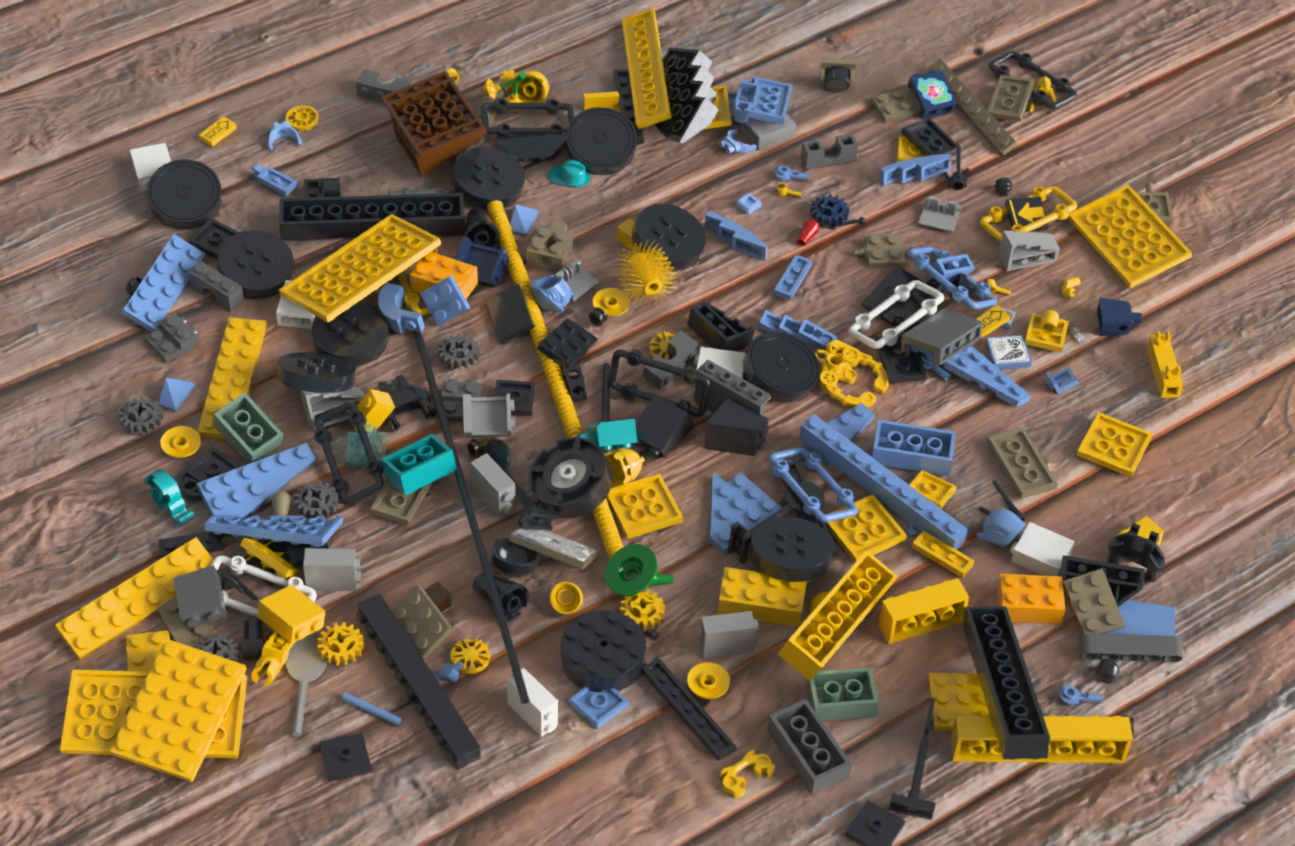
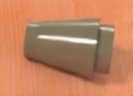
M274 493L271 498L274 516H288L292 501L288 493Z

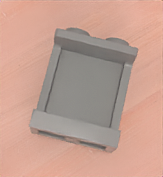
M463 394L464 437L511 436V430H515V418H511V411H514V399H510V394H506L503 397H471V394Z

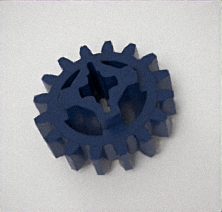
M823 194L822 198L816 197V200L812 201L810 213H812L811 218H815L817 223L821 222V226L828 224V227H831V224H834V226L838 227V223L844 224V220H848L850 208H848V203H844V198L839 200L838 195L832 197L829 194L826 197Z

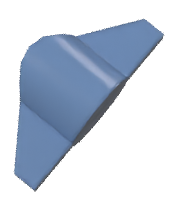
M459 661L454 665L450 663L443 665L440 673L435 675L436 680L447 679L453 683L457 682L459 671L463 666L462 662Z

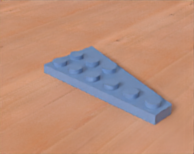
M213 515L205 522V531H212L214 534L227 533L235 537L250 536L252 539L265 538L271 539L273 542L288 541L295 545L303 543L310 544L312 547H320L343 524V516H336V519H324V516H317L311 519H306L304 516H271L270 519H259V516H251L250 518L240 519L239 516Z

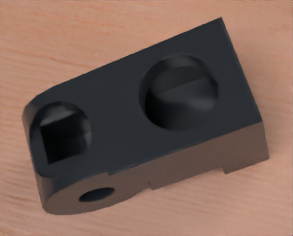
M580 365L563 368V378L565 379L572 402L587 400L585 381ZM571 372L577 373V375L568 376Z

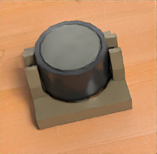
M822 57L819 84L824 85L831 92H843L849 86H854L856 59Z

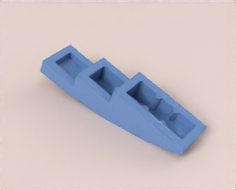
M941 154L912 158L880 168V183L884 186L897 180L902 184L918 178L920 181L926 180L951 170V155Z
M711 211L706 213L705 228L717 232L718 239L732 243L733 250L763 261L766 260L768 246L757 236L721 215Z
M767 310L763 313L757 326L767 332H781L792 335L811 348L825 351L826 345L837 339V336L805 319L800 323L787 315L780 318Z

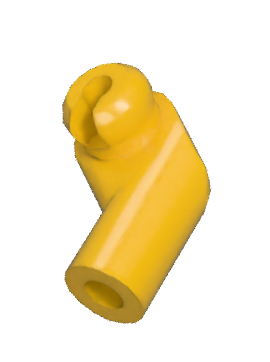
M1073 277L1064 281L1062 293L1065 297H1073L1075 295L1072 293L1075 291L1073 287L1080 285L1079 277Z
M836 339L826 345V351L829 353L843 352L845 348L852 346Z

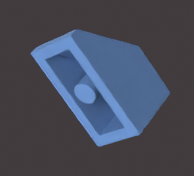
M967 254L936 259L932 266L951 283H953L960 272L967 275L975 269Z

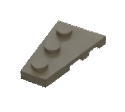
M174 597L157 609L161 620L175 642L194 648L195 644L200 645L199 639L207 640V635H210L211 638L215 637L216 630L207 623L186 629L179 615L177 599Z

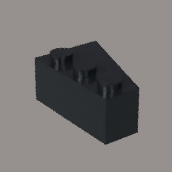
M707 302L695 305L690 309L687 325L713 349L738 352L750 346L755 328L743 326L740 324V320L736 318L732 320L725 316L724 311Z

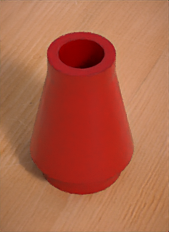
M812 219L805 221L796 240L797 243L801 246H806L819 233V224Z

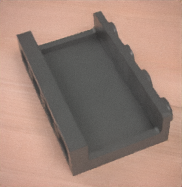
M942 309L902 335L901 351L907 352L915 346L934 353L933 364L940 366L981 339L982 321Z
M706 360L697 369L698 374L708 377L711 382L706 409L715 413L724 401L729 398L764 416L765 404L771 399L769 393L710 360ZM695 381L694 402L700 404L703 383Z

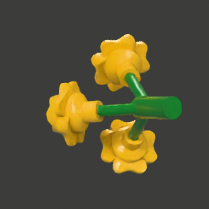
M513 70L504 71L502 73L503 76L499 77L501 84H495L490 79L485 81L483 91L486 96L495 99L497 91L505 87L506 91L513 89L511 96L504 98L507 102L523 103V100L519 99L517 94L518 84L526 77L523 72L517 74Z

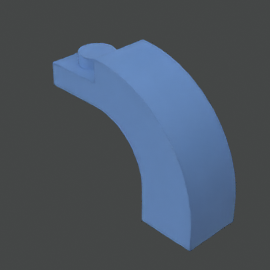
M386 283L380 291L378 305L382 315L387 319L388 327L400 334L405 329L422 332L425 326L421 314L400 309L405 303L403 286Z

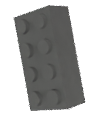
M807 699L769 715L768 732L811 795L850 777L852 763Z

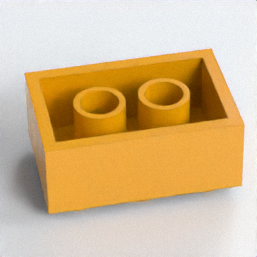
M429 252L420 259L410 273L411 291L422 293L452 275L465 299H467L478 283L477 267Z
M1000 574L997 585L998 606L1007 607L1012 622L1061 625L1065 613L1062 577Z

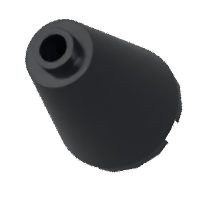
M473 208L468 212L463 237L470 238L472 243L495 249L499 244L500 238L496 225L481 208Z
M481 573L473 580V590L495 614L484 573ZM493 575L507 623L512 622L522 614L520 613L522 607L526 608L529 600V590L520 583Z

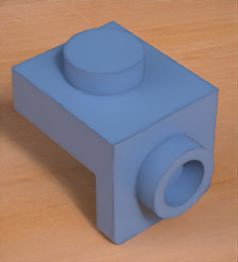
M1069 366L1054 375L1051 374L1050 370L1046 372L1049 377L1046 379L1051 390L1055 388L1058 395L1079 384Z

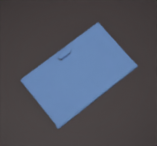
M1128 600L1118 607L1125 627L1106 633L1175 636L1176 607Z

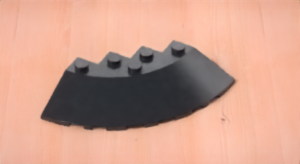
M669 47L663 58L671 118L655 125L666 138L683 144L709 126L719 110L712 104L717 94L710 88L715 78L709 73L713 62L700 50Z

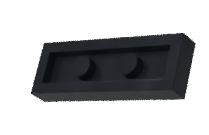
M212 531L159 539L161 559L194 538L200 541L208 553L222 551L221 534H214Z

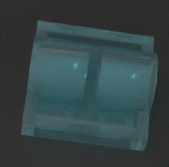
M365 424L364 426L376 460L381 462V458L385 457L387 453L388 433L377 432L375 426ZM358 431L348 432L345 467H366L369 461Z

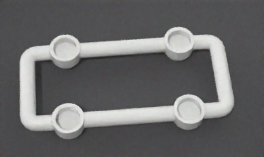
M918 280L911 281L907 285H899L894 289L895 294L868 314L856 316L855 323L849 327L848 333L853 338L874 349L881 348L884 345H895L901 332L924 315L933 316L937 311V305L944 300V296L938 290ZM914 288H918L935 297L934 299L924 300L921 304L922 308L896 328L884 330L882 338L878 341H874L857 331L868 330L871 320L896 301H907L910 291Z
M218 556L210 565H214L217 571L219 566L224 564L229 566L234 574L239 575L246 572L284 587L292 584L300 592L308 595V598L313 602L316 600V591L311 587L303 585V581L299 577L281 578L276 574L246 564V560L241 556H234L233 558ZM223 591L225 607L227 606L258 618L257 608L230 599L227 593Z

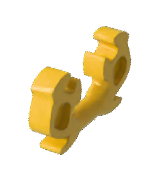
M750 750L740 761L721 770L720 778L724 777L723 790L731 794L733 798H740L745 794L746 780L742 776H735L739 771L753 765V772L757 777L760 778L762 772H767V778H770L775 772V765L772 764L767 754L755 755V750Z

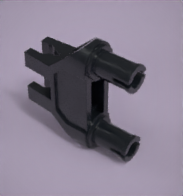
M403 374L396 377L397 389L391 390L386 381L378 383L381 389L379 391L389 393L395 406L384 421L390 432H394L392 426L395 431L400 428V423L395 417L397 415L417 408L421 409L426 419H430L428 413L431 418L436 415V410L430 403L431 397L428 392L417 386L410 385Z
M1132 523L1130 531L1128 530L1127 533L1117 535L1109 541L1108 550L1110 552L1107 562L1111 563L1113 559V564H1119L1120 558L1123 557L1147 568L1144 576L1145 579L1148 581L1149 576H1151L1150 582H1156L1159 572L1165 566L1164 555L1157 545L1159 534L1151 531L1148 539L1138 535L1140 525Z

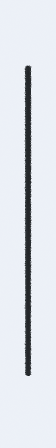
M413 331L445 443L453 450L457 468L454 474L522 704H527L530 699L422 333Z

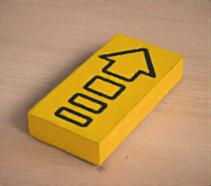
M223 116L200 133L199 139L213 147L237 129L236 123Z
M999 305L976 318V320L982 321L981 338L1010 320V316Z

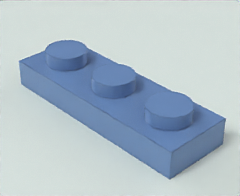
M795 255L775 287L773 295L791 301L810 270L813 260Z

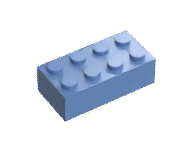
M878 419L872 458L883 466L919 472L923 470L931 474L949 476L953 461L956 432Z

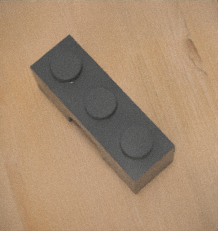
M364 69L356 81V91L358 96L382 101L381 96L412 84V81L396 77L392 83L382 84L380 82V73Z
M853 134L836 136L835 143L829 148H823L819 139L802 142L801 159L806 169L854 162L857 159L858 144Z
M200 261L188 271L190 287L202 295L212 291L217 299V304L230 313L244 303L242 286L204 262Z
M680 330L668 342L667 353L673 359L665 360L657 354L652 359L684 369L686 363L689 360L693 361L696 354H698V343ZM647 365L644 366L643 377L659 389L664 385L668 386L674 378L675 374Z

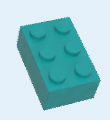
M430 434L381 458L385 478L404 495L413 493L415 490L429 485L433 481L457 470L453 450L434 434Z

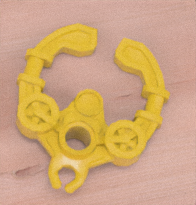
M847 347L843 350V353H829L820 349L816 351L815 355L822 370L818 384L832 399L836 398L844 407L853 408L863 403L868 408L877 399L871 392H865L859 398L852 397L851 395L846 397L840 393L841 389L837 387L838 380L848 384L854 383L857 373L851 367L857 366L858 363L864 367L868 365L873 368L872 372L877 376L873 386L876 392L883 394L888 389L889 380L886 370L882 366L883 364L877 363L872 359V356L860 352L857 348ZM817 354H823L825 358L821 359Z

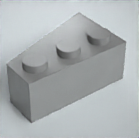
M1003 231L998 257L1006 271H1012L1055 262L1058 259L1060 248L1051 233Z
M352 387L349 390L336 393H316L300 390L306 419L313 430H316L315 421L320 415L348 401L358 405L365 396L359 387ZM350 409L325 421L323 426L349 419Z

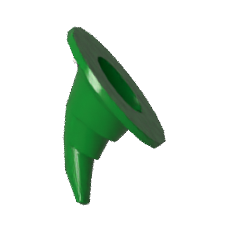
M630 544L620 548L611 556L604 574L607 586L612 592L621 596H633L642 592L648 586L665 585L674 582V576L657 573L658 562L656 555L649 547L641 544Z

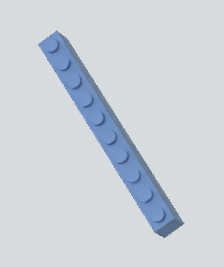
M813 414L801 425L799 439L819 453L921 532L926 531L956 550L964 543L968 531L966 527L818 416Z

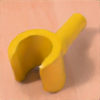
M778 183L777 193L779 196L783 197L788 194L801 197L802 193L787 189L786 183Z
M994 279L987 280V284L990 286V294L1000 292L1010 296L1011 291L996 286Z

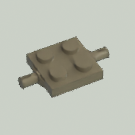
M1149 182L1146 183V191L1136 193L1165 224H1172L1173 214L1169 193L1153 191V184L1151 182L1150 184Z
M901 234L865 235V247L854 248L853 253L854 256L865 255L869 268L895 267L896 265L905 267V254L908 253L909 249L916 247H905L902 243Z

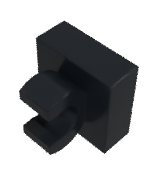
M960 272L952 284L957 288L958 286H963L966 289L973 290V283L966 282L967 275Z

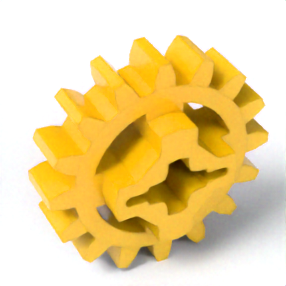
M647 589L645 593L640 592L633 596H624V600H621L620 613L633 619L646 631L647 626L654 629L655 623L661 624V619H664L665 604H662V597L657 598L656 592L650 594V590Z
M345 622L342 623V626L334 623V628L327 626V632L321 631V638H318V652L321 653L322 659H328L329 664L336 661V666H339L340 662H344L347 665L348 660L355 662V655L361 656V650H364L363 635H360V629L354 630L353 624L346 627Z

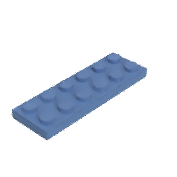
M173 234L121 314L150 332L155 331L160 325L159 322L164 319L188 282V271L203 259L205 253Z

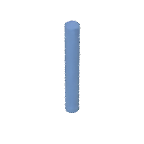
M346 692L341 698L342 701L397 726L401 723V717Z

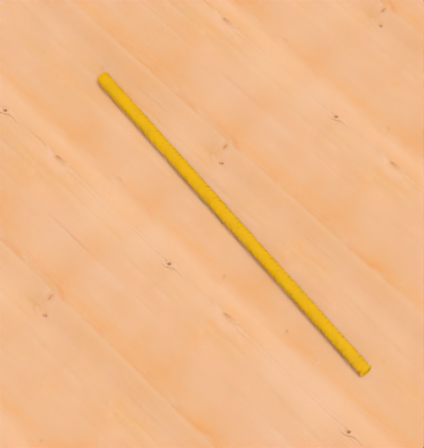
M491 201L487 205V210L491 220L499 230L500 248L504 247L509 255L507 268L513 285L519 283L531 313L535 327L529 331L567 438L576 437L578 433L583 431L560 366L537 350L539 343L548 336V332L532 291L531 283L502 202ZM606 498L597 508L592 510L608 559L610 560L611 556L624 546L622 545Z

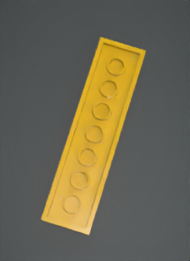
M228 318L197 431L200 437L225 439L212 425L214 413L243 393L249 396L267 328L266 321Z
M194 538L55 625V628L80 661L156 613L157 609L173 597L177 599L173 578L209 567L213 562V558L200 541Z

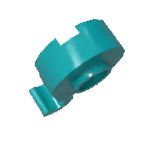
M158 469L144 478L145 485L149 484L152 490L149 495L159 508L166 507L165 510L170 513L171 518L177 525L180 526L194 517L193 511H187L177 483L166 471Z

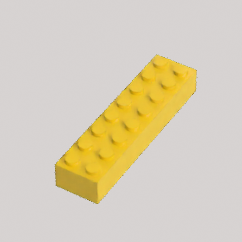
M866 550L778 652V655L811 682L898 576Z
M990 715L956 716L950 738L952 761L1125 763L1133 740L1129 717L1121 716L1099 717L1096 715L1090 717H1078L1076 715L1043 716L1050 735L1048 757L1045 759L1010 760L1002 758Z

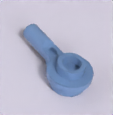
M778 166L774 170L775 178L780 182H789L790 179L809 181L810 174L794 172L786 166Z
M923 353L921 355L924 368L933 369L945 381L949 380L951 375L941 366L933 364V361L926 358V354Z
M1064 686L1059 691V699L1066 706L1077 705L1079 702L1084 701L1101 703L1102 694L1082 693L1073 686Z

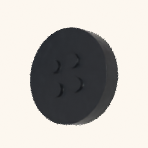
M606 107L590 108L576 115L568 126V138L566 139L568 156L571 160H577L584 164L586 172L594 175H611L623 170L633 160L636 152L637 133L629 118L621 112Z
M477 147L462 153L455 162L452 174V184L456 193H463L464 201L483 209H487V205L491 201L502 202L504 208L514 204L520 198L525 182V172L519 161L509 153L492 147Z
M181 159L164 164L153 173L147 187L149 207L153 215L163 224L176 229H194L205 225L216 216L222 203L221 183L218 176L210 167L195 160Z
M654 204L646 207L638 215L632 229V239L637 250L639 248V252L642 253L646 245L645 253L649 247L650 251L658 244L654 250L656 252L655 255L658 253V249H661L659 258L668 257L666 262H671L669 267H674L673 270L685 269L695 264L706 244L705 231L700 222L688 211L670 204Z
M259 230L239 232L228 238L220 248L218 272L242 286L243 297L254 299L268 298L280 293L279 289L284 287L286 280L291 281L294 265L292 251L281 238L274 234Z
M360 301L329 322L316 316L312 324L314 349L317 353L343 358L351 362L355 367L370 363L381 356L387 348L389 342L387 319L378 308Z
M768 332L757 336L751 342L743 358V369L748 381L769 393L771 399L781 402H796L806 398L812 392L820 377V364L815 353L803 341L786 333Z
M311 352L290 353L281 356L277 360L276 378L282 384L294 389L316 393H336L349 390L354 386L356 368L351 362L333 355Z
M780 517L765 521L754 530L751 538L750 557L754 565L768 576L783 581L803 582L818 578L829 569L832 562L834 545L830 535L819 525L800 518Z

